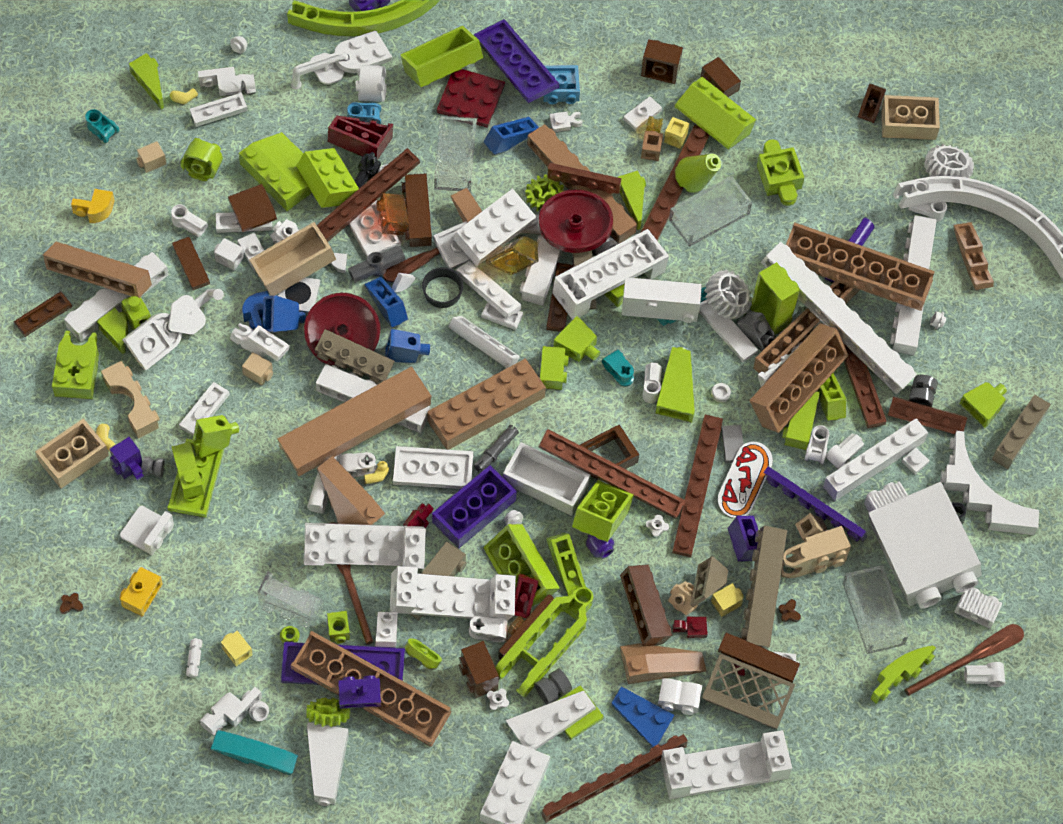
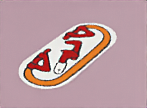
M748 442L740 447L718 494V504L720 509L730 517L746 516L751 512L766 480L764 471L768 466L771 468L773 459L770 450L762 443Z

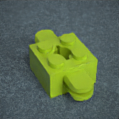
M770 139L765 142L763 154H759L757 169L766 195L778 194L783 205H794L798 196L796 190L802 189L805 178L794 147L781 149L780 143L777 140Z

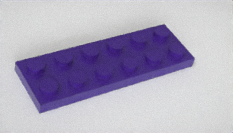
M505 19L474 34L483 50L528 103L560 88L559 82Z
M768 466L764 471L768 484L776 489L778 486L781 487L786 496L791 499L796 497L801 506L807 510L810 508L814 509L816 516L824 521L829 519L834 528L842 526L847 531L848 537L855 542L859 540L864 542L868 537L864 529Z
M284 642L281 683L319 685L291 669L292 662H294L305 643ZM338 645L403 681L405 648Z

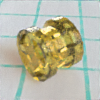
M649 116L646 131L661 133L664 119H655L653 116Z

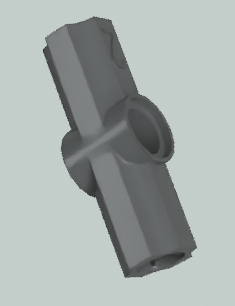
M396 246L383 253L372 252L368 255L367 260L348 268L351 279L356 283L371 275L382 276L387 268L406 259L401 247Z

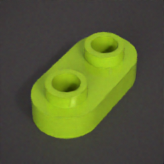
M408 639L404 646L409 656L421 661L423 666L428 669L438 668L442 661V658L436 652L416 639Z

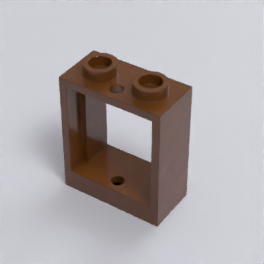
M620 424L580 444V446L593 451L615 440L626 459L616 463V465L627 469L639 461L638 451Z

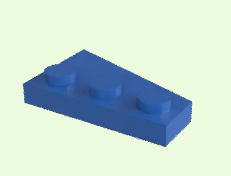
M622 686L611 704L651 747L660 743L674 718L672 713Z

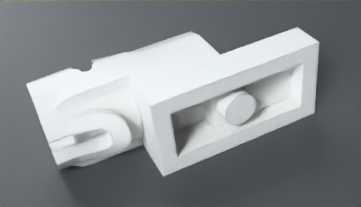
M234 67L198 71L200 87L218 85L220 96L242 93V90H245L247 94L256 93L254 74H239L235 76Z
M240 323L238 325L239 330L234 328L230 336V340L237 345L241 344L243 349L251 353L254 352L262 358L267 354L276 361H279L290 347V345L261 326L253 330L249 326Z
M256 687L251 691L248 690L243 695L242 701L230 692L225 694L211 707L212 714L206 713L200 720L201 726L212 735H215L217 730L226 726L227 722L236 727L249 713L250 706L262 699L261 691Z

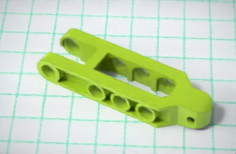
M580 587L570 596L555 597L495 666L499 679H503L522 657L533 666L526 680L519 689H516V692L525 698L534 689V684L547 674L586 629V613L593 604V592L587 587ZM561 612H566L576 622L570 629H566L565 635L558 643L555 642L553 644V649L545 658L542 657L540 660H537L527 652L528 649Z

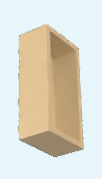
M315 222L249 260L270 296H273L337 259L329 243Z

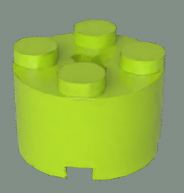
M194 138L180 161L183 171L186 169L189 172L188 175L193 179L208 181L211 178L212 180L223 161V155L220 152L221 147L218 144H211L200 138Z

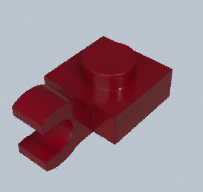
M421 503L417 510L411 512L403 526H420L426 529L430 523L427 517L434 508L429 503L426 506Z
M687 616L686 622L674 620V624H672L673 633L687 632V638H707V617Z

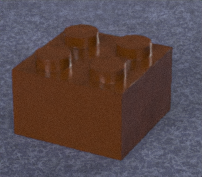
M648 39L643 55L641 76L676 84L681 66L683 47Z
M484 641L461 649L460 664L458 666L462 676L466 675L468 682H466L469 693H473L475 698L486 695L489 691H497L499 675Z

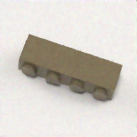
M1034 394L996 449L992 460L1009 469L1047 414L1051 404Z
M446 542L421 574L454 577L457 572L464 570L467 564L466 554L449 542ZM410 614L411 616H413V617L416 618L417 620H420L422 616H424V617L427 616V615H415V614Z

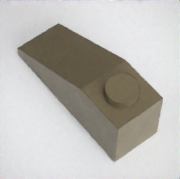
M713 556L698 565L690 603L692 607L710 597L727 583L728 569Z

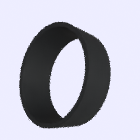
M435 268L429 271L423 279L422 289L424 296L435 307H451L461 297L463 280L456 271L450 268ZM447 277L457 283L459 294L450 301L440 302L433 300L426 294V287L435 278Z

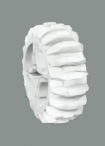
M944 144L941 146L936 145L935 148H931L924 162L926 172L929 173V177L954 176L970 179L974 168L972 158L969 157V153H964L963 149H957V146L951 147L950 144L949 146Z
M727 269L725 271H718L705 284L706 289L704 291L707 293L705 298L710 301L708 304L713 306V310L718 311V315H723L724 319L740 318L748 312L752 305L751 300L753 298L750 296L751 291L748 290L749 285H746L744 279L741 280L739 274L735 275L733 271L729 272Z

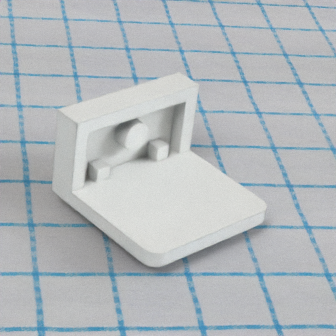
M140 506L124 527L120 536L123 540L153 555L162 545L166 535L173 529L172 514L165 511L160 516L148 508Z

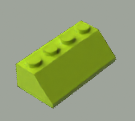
M703 77L692 83L674 106L728 150L749 136L756 122L753 116Z
M508 524L483 547L499 575L515 576V587L519 574L538 580L532 607L541 603L547 595L550 594L552 596L560 589L522 524Z

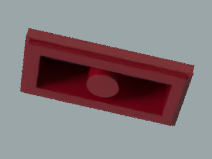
M522 574L518 575L515 587L514 616L528 618L538 580Z

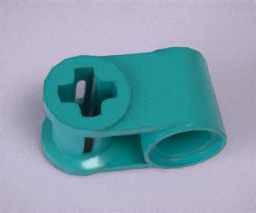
M90 109L86 112L87 129L102 142L108 143L111 136L120 132L118 125L99 110Z
M615 350L601 360L604 368L621 386L627 387L633 383L634 368L620 350Z

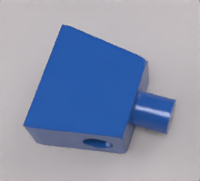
M276 295L264 297L263 328L268 332L297 330L299 323L305 322L306 314L299 312L298 302Z
M391 329L385 345V357L394 360V362L415 363L418 355L430 354V344L420 343L419 334Z

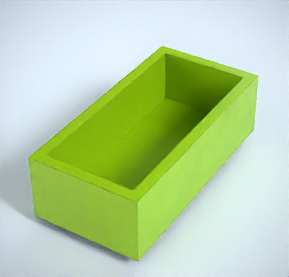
M463 25L400 54L405 73L420 87L427 86L431 82L442 79L446 75L459 71L461 68L474 64L483 58L479 40Z
M777 262L758 273L750 307L751 311L764 314L775 335L791 324L800 291L798 284L791 280L786 269Z

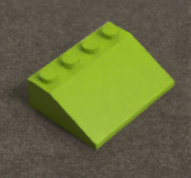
M282 132L255 141L238 153L240 165L259 184H262L264 189L286 211L312 193L296 167L304 153Z

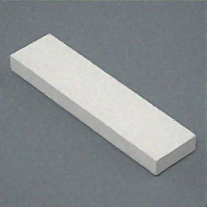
M709 299L700 303L699 313L742 362L758 353V349L732 319H724L723 315H718V311L713 310V306L708 304L710 302Z

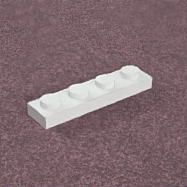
M471 261L456 269V272L467 285L506 318L521 310V304Z

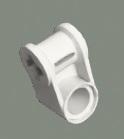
M819 425L813 429L806 450L805 461L809 459L818 461L822 465L824 464L829 439V430L825 426ZM815 435H821L824 439H818Z
M370 452L347 453L339 456V463L353 478L374 473L377 469L375 456Z
M475 616L470 621L469 635L477 640L504 642L506 641L508 621L500 617Z

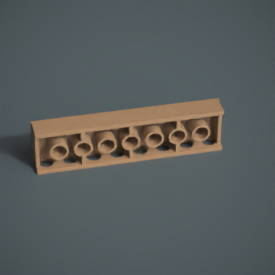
M795 222L786 242L792 253L797 258L802 259L805 266L817 275L922 311L935 271Z
M411 366L277 438L279 447L283 450L299 477L323 464L330 457L340 455L430 406L432 396Z
M313 631L310 632L305 644L291 664L293 671L338 696L339 680H343L344 677H355V680L363 679L364 676L380 678L381 707H363L362 709L430 747L433 746L451 714V708Z

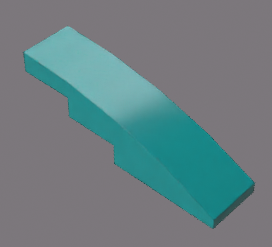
M221 730L216 731L210 750L243 763H252L268 770L272 768L287 775L293 773L298 758L297 754Z

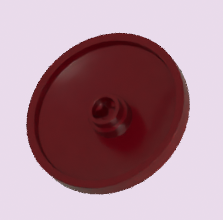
M567 190L552 196L544 203L539 213V229L543 238L556 249L570 253L588 252L601 246L611 235L613 213L608 203L600 196L584 190Z
M333 293L321 298L310 309L305 320L304 335L310 352L320 362L329 366H336L335 362L330 359L328 361L322 360L315 353V349L325 329L372 351H375L380 339V322L375 310L366 300L351 293Z

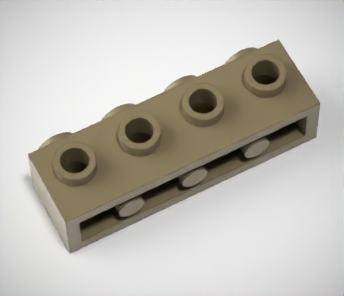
M326 329L315 349L318 358L325 361L330 359L335 362L336 366L345 369V367L353 370L352 373L360 377L365 375L377 385L387 380L394 365V360Z

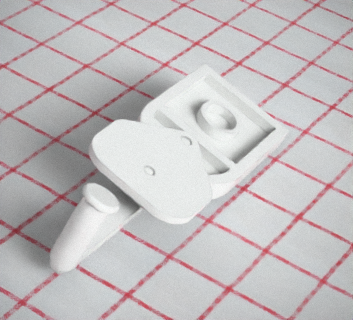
M373 31L341 42L337 45L333 54L322 53L312 57L309 62L296 66L292 73L291 87L299 89L302 86L300 76L314 71L321 83L330 85L341 81L345 72L358 73V66H379L392 61V55L377 31Z
M208 289L196 299L189 295H183L172 303L170 314L158 313L153 315L122 340L142 369L147 370L179 344L182 333L195 334L206 322L205 315L200 307L211 298L216 300L222 299L224 293L221 289Z

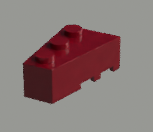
M336 115L328 127L327 142L362 157L366 153L370 154L373 152L378 160L393 138L394 124H376L377 121H371L370 123L361 122L358 118Z

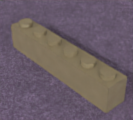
M763 526L756 532L755 542H758L757 550H754L752 561H755L754 569H751L749 580L752 583L751 589H748L746 600H749L748 608H745L743 619L746 622L745 628H742L740 634L741 639L765 649L770 647L787 535V530Z

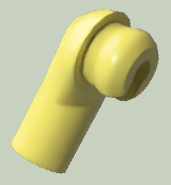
M194 88L186 93L181 91H172L170 93V99L180 104H187L198 96Z
M102 423L98 425L96 434L105 443L107 450H109L116 444L108 438L110 427Z
M380 461L374 473L364 475L365 484L383 481L389 472L387 462Z

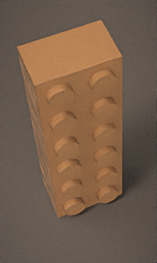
M820 323L749 400L762 427L779 433L849 356L836 328Z
M525 358L427 411V421L446 450H449L545 398L546 387Z

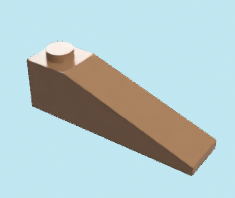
M333 456L317 468L338 524L372 525L385 515L376 501Z
M642 643L620 646L628 684L706 672L702 652L656 645L643 646Z

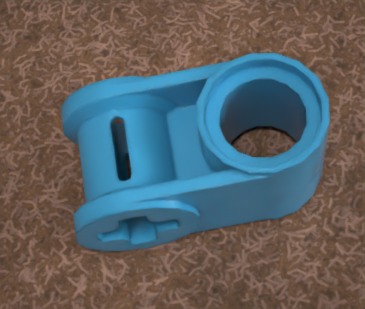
M354 102L347 107V117L358 118L359 121L368 123L374 120L377 121L376 124H381L380 112L382 107L377 103Z

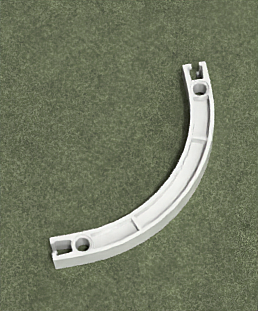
M933 176L898 183L893 196L895 199L903 196L899 203L901 209L919 204L945 201L982 208L1006 219L1038 244L1063 281V233L1047 216L1019 196L986 182L954 176Z

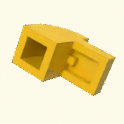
M94 189L91 201L73 198L71 203L73 214L80 217L88 216L89 223L101 222L108 218L112 212L115 202L114 195L111 191Z

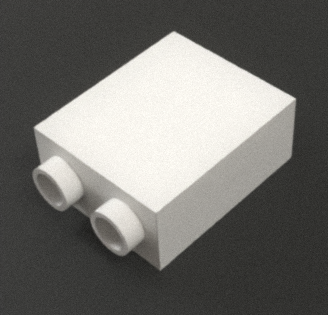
M941 482L868 512L871 527L908 606L918 603L920 608H928L942 599L940 593L955 588L957 593H962L974 588L978 584L977 578L982 576L981 563Z

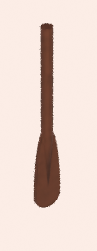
M436 247L430 251L410 257L387 268L383 277L387 282H395L398 273L410 274L425 265L433 257L439 255L440 252Z
M336 564L344 576L365 643L367 645L372 644L374 641L351 575V565Z
M1017 624L1006 626L984 640L970 654L907 687L905 692L910 696L974 660L994 655L1021 642L1024 637L1023 629Z

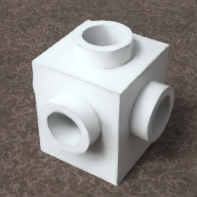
M286 219L282 223L278 221L272 228L274 232L270 237L277 244L299 230L294 222Z

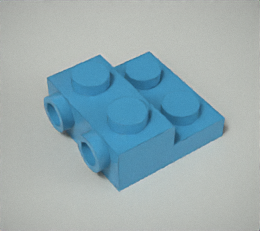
M578 65L545 66L559 82L560 88L544 95L543 102H548L552 105L558 102H566L567 104L579 102Z

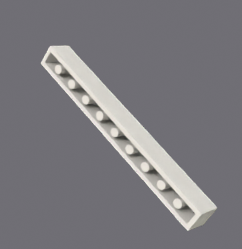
M780 242L761 261L766 268L776 262L781 267H784L791 280L795 281L799 286L798 299L823 324L836 328L842 342L895 394H898L917 375L913 367L906 364L900 358V355L887 345L883 338L878 337L873 332L871 326L865 324L859 318V315L846 305L843 299L837 297L832 292V289L819 279L815 272L805 266L802 259L797 258L787 245Z

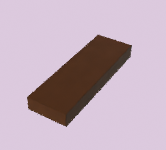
M190 237L172 242L174 251L192 290L210 285V280Z
M60 291L16 319L14 324L23 336L26 337L72 308V304Z

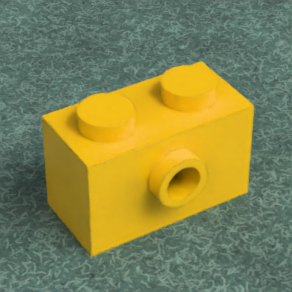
M140 567L137 572L132 574L129 586L124 588L120 594L122 607L143 617L163 585L161 576Z

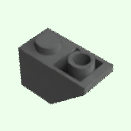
M749 311L737 322L741 331L761 351L776 339L763 313Z

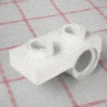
M378 612L376 647L396 648L398 613Z

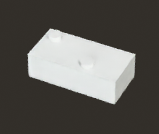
M625 277L622 315L681 320L686 323L697 322L700 308L701 284Z

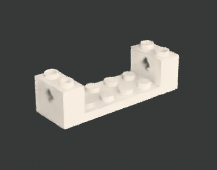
M647 229L556 276L552 293L573 320L576 316L581 317L589 313L591 301L624 284L625 277L635 278L645 273L649 280L663 274L666 270L669 255Z
M305 523L304 565L322 566L324 564L387 565L424 569L426 529L420 526Z
M398 566L391 573L390 613L472 619L475 616L500 617L507 621L515 614V576L496 574L492 579L488 580L417 574L418 568Z
M783 730L763 733L760 742L685 754L683 747L663 750L661 758L669 799L789 779L792 771Z

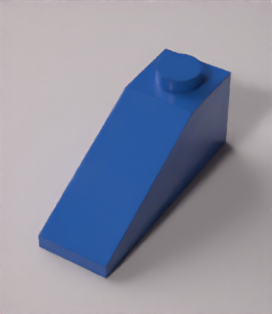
M530 117L491 127L484 143L493 154L502 153L526 140L528 135L539 127Z
M382 277L364 284L383 318L391 327L398 326L408 320L404 302Z

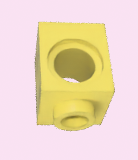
M672 117L665 131L664 143L681 149L688 134L689 123Z
M732 583L714 593L711 602L720 616L723 617L741 607L744 596L741 590Z
M238 631L227 634L223 641H221L222 649L236 667L253 655L252 648Z

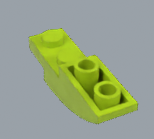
M931 645L913 650L890 663L880 672L877 681L881 684L873 692L870 699L876 704L880 700L885 701L891 694L889 690L893 686L898 687L903 679L909 681L912 677L916 679L922 672L921 667L924 664L929 665L935 658L933 653L936 647Z

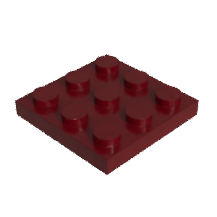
M465 69L455 71L449 78L437 107V113L488 128L504 90L505 81Z

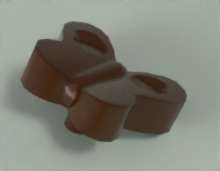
M73 593L71 596L62 595L61 614H67L71 609L78 612L84 609L82 602L79 601L78 593Z
M794 599L789 600L786 605H780L778 611L783 614L781 618L783 622L788 620L799 622L801 619V615L795 611L796 601Z

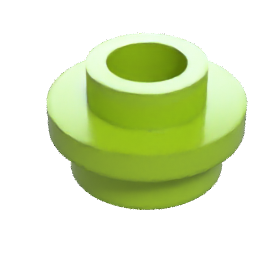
M286 626L280 631V640L283 644L284 642L299 641L300 633L296 627ZM287 634H292L293 638L288 639L286 636Z

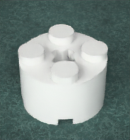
M358 66L357 72L358 76H360L359 80L356 81V91H359L358 101L384 102L387 83H385V66Z

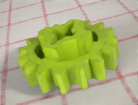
M544 174V178L538 175L537 180L531 179L530 184H527L525 190L526 202L530 203L531 208L536 206V211L538 212L549 198L564 191V185H560V181L556 182L548 179L546 174Z
M324 697L316 699V702L311 701L310 705H307L306 718L309 719V722H314V725L321 724L322 727L325 725L330 727L339 726L340 722L346 723L347 719H350V708L340 709L338 699H327Z

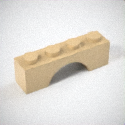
M120 361L102 370V378L111 394H124L134 401V407L128 414V420L138 439L158 429L159 416L155 410L151 411L149 407L151 405L146 395L142 396L140 392L142 391L141 386L137 380L133 381V374L129 366L125 367L123 362Z

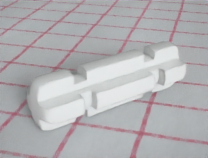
M197 638L190 641L191 650H189L187 663L189 668L186 670V675L191 678L197 677L199 671L197 666L200 664L202 640Z

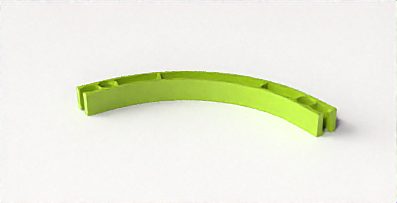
M293 0L292 10L289 9L287 19L288 24L310 31L334 36L353 37L373 31L383 33L404 26L424 15L440 0H400L378 9L357 12L326 10Z

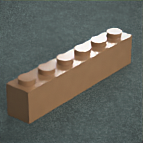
M57 241L43 254L48 270L132 297L140 298L152 285L149 270Z

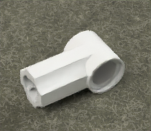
M945 201L911 206L908 210L926 215L931 219H936V222L943 219L947 204Z
M175 205L171 210L172 223L175 227H182L197 237L202 236L208 223L190 213L184 205Z
M650 363L645 366L642 397L645 402L650 404L658 401L661 390L662 366L658 365V363Z
M852 433L840 445L833 446L825 458L837 469H840L849 463L851 457L864 446V443L857 434Z
M992 662L987 665H966L964 668L966 684H987L990 687L1004 686V664Z

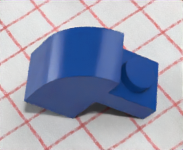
M268 290L249 296L243 304L244 322L248 321L249 327L253 330L258 326L263 328L260 318H263V299L269 296Z

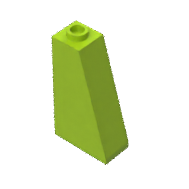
M672 347L655 414L692 423L695 408L691 351L683 347Z

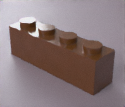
M427 173L407 174L405 182H401L402 193L406 194V198H402L403 209H407V213L404 214V225H408V229L405 230V240L409 241L410 247L432 246Z
M649 564L628 566L620 574L642 645L664 644L672 636L671 627L668 625L665 609L662 606L659 591L656 588Z

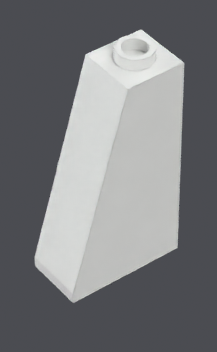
M308 722L307 731L314 800L322 806L335 805L349 736L348 729L330 727L328 725L322 727L321 724L314 725V723Z

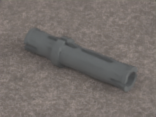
M509 425L494 444L483 452L484 455L474 464V468L481 473L492 462H496L498 455L519 434L518 429L515 426L513 427V425Z

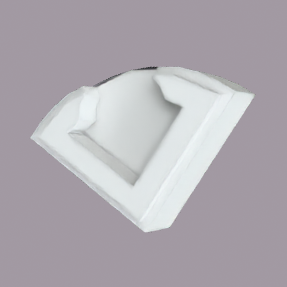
M334 253L337 260L330 264L338 272L346 273L347 254Z
M398 273L392 286L393 291L401 292L407 289L414 282L415 277L411 274Z

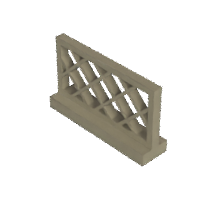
M720 654L702 699L777 730L795 684ZM722 659L731 663L732 671L722 674L719 667ZM744 668L748 669L752 678L741 682L737 671ZM717 671H719L720 676L715 677L716 674H717ZM735 672L739 683L728 687L724 677ZM765 676L769 679L771 686L760 690L756 679ZM722 678L726 689L719 692L711 689L713 681ZM754 680L758 691L747 695L743 684ZM780 684L790 687L788 693L782 697H778L775 686ZM741 686L744 697L739 699L732 698L729 690ZM772 688L777 699L765 703L761 692ZM727 691L729 696L722 693ZM759 693L763 704L754 707L750 704L748 698ZM785 698L784 703L782 705L780 700ZM778 701L781 707L779 715L771 714L767 705Z

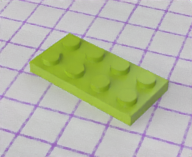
M186 438L185 443L190 442L204 495L185 499L177 471L167 508L168 511L207 518L224 449L200 458L192 445L193 439Z

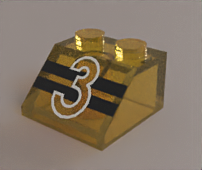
M520 237L518 240L498 249L486 259V264L509 275H513L539 262L538 244L529 237Z

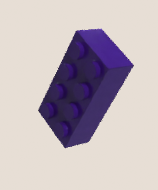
M489 465L432 513V523L459 549L516 501L517 491Z

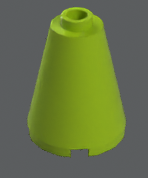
M716 154L685 157L679 161L675 169L676 180L688 192L696 193L701 191L721 168V160Z

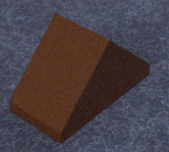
M869 83L857 117L875 123L886 89Z

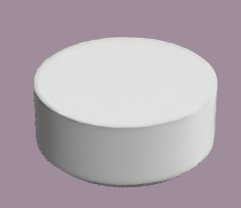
M724 383L714 385L711 392L712 398L719 403L726 402L731 394L729 386Z

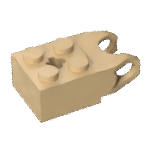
M842 526L806 537L804 543L787 549L783 555L781 576L796 578L813 572H824L831 566H842L846 562L851 548ZM788 554H794V555H792L791 557H789V558L786 559V556H787ZM783 566L794 568V571L786 573L783 570Z

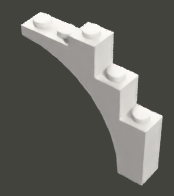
M956 431L954 438L951 437L950 449H953V455H950L949 465L947 464L945 471L941 472L940 482L944 483V489L964 492L963 503H966V510L986 512L985 523H988V530L1035 535L1039 523V510L1012 503L988 487L975 472L969 460L965 447L964 432Z

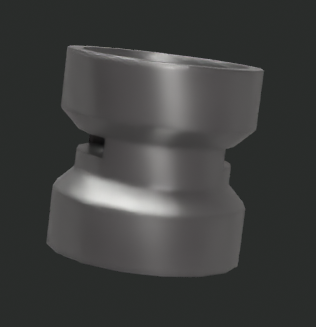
M144 456L141 467L143 470L142 474L145 476L152 474L155 477L162 478L165 460Z

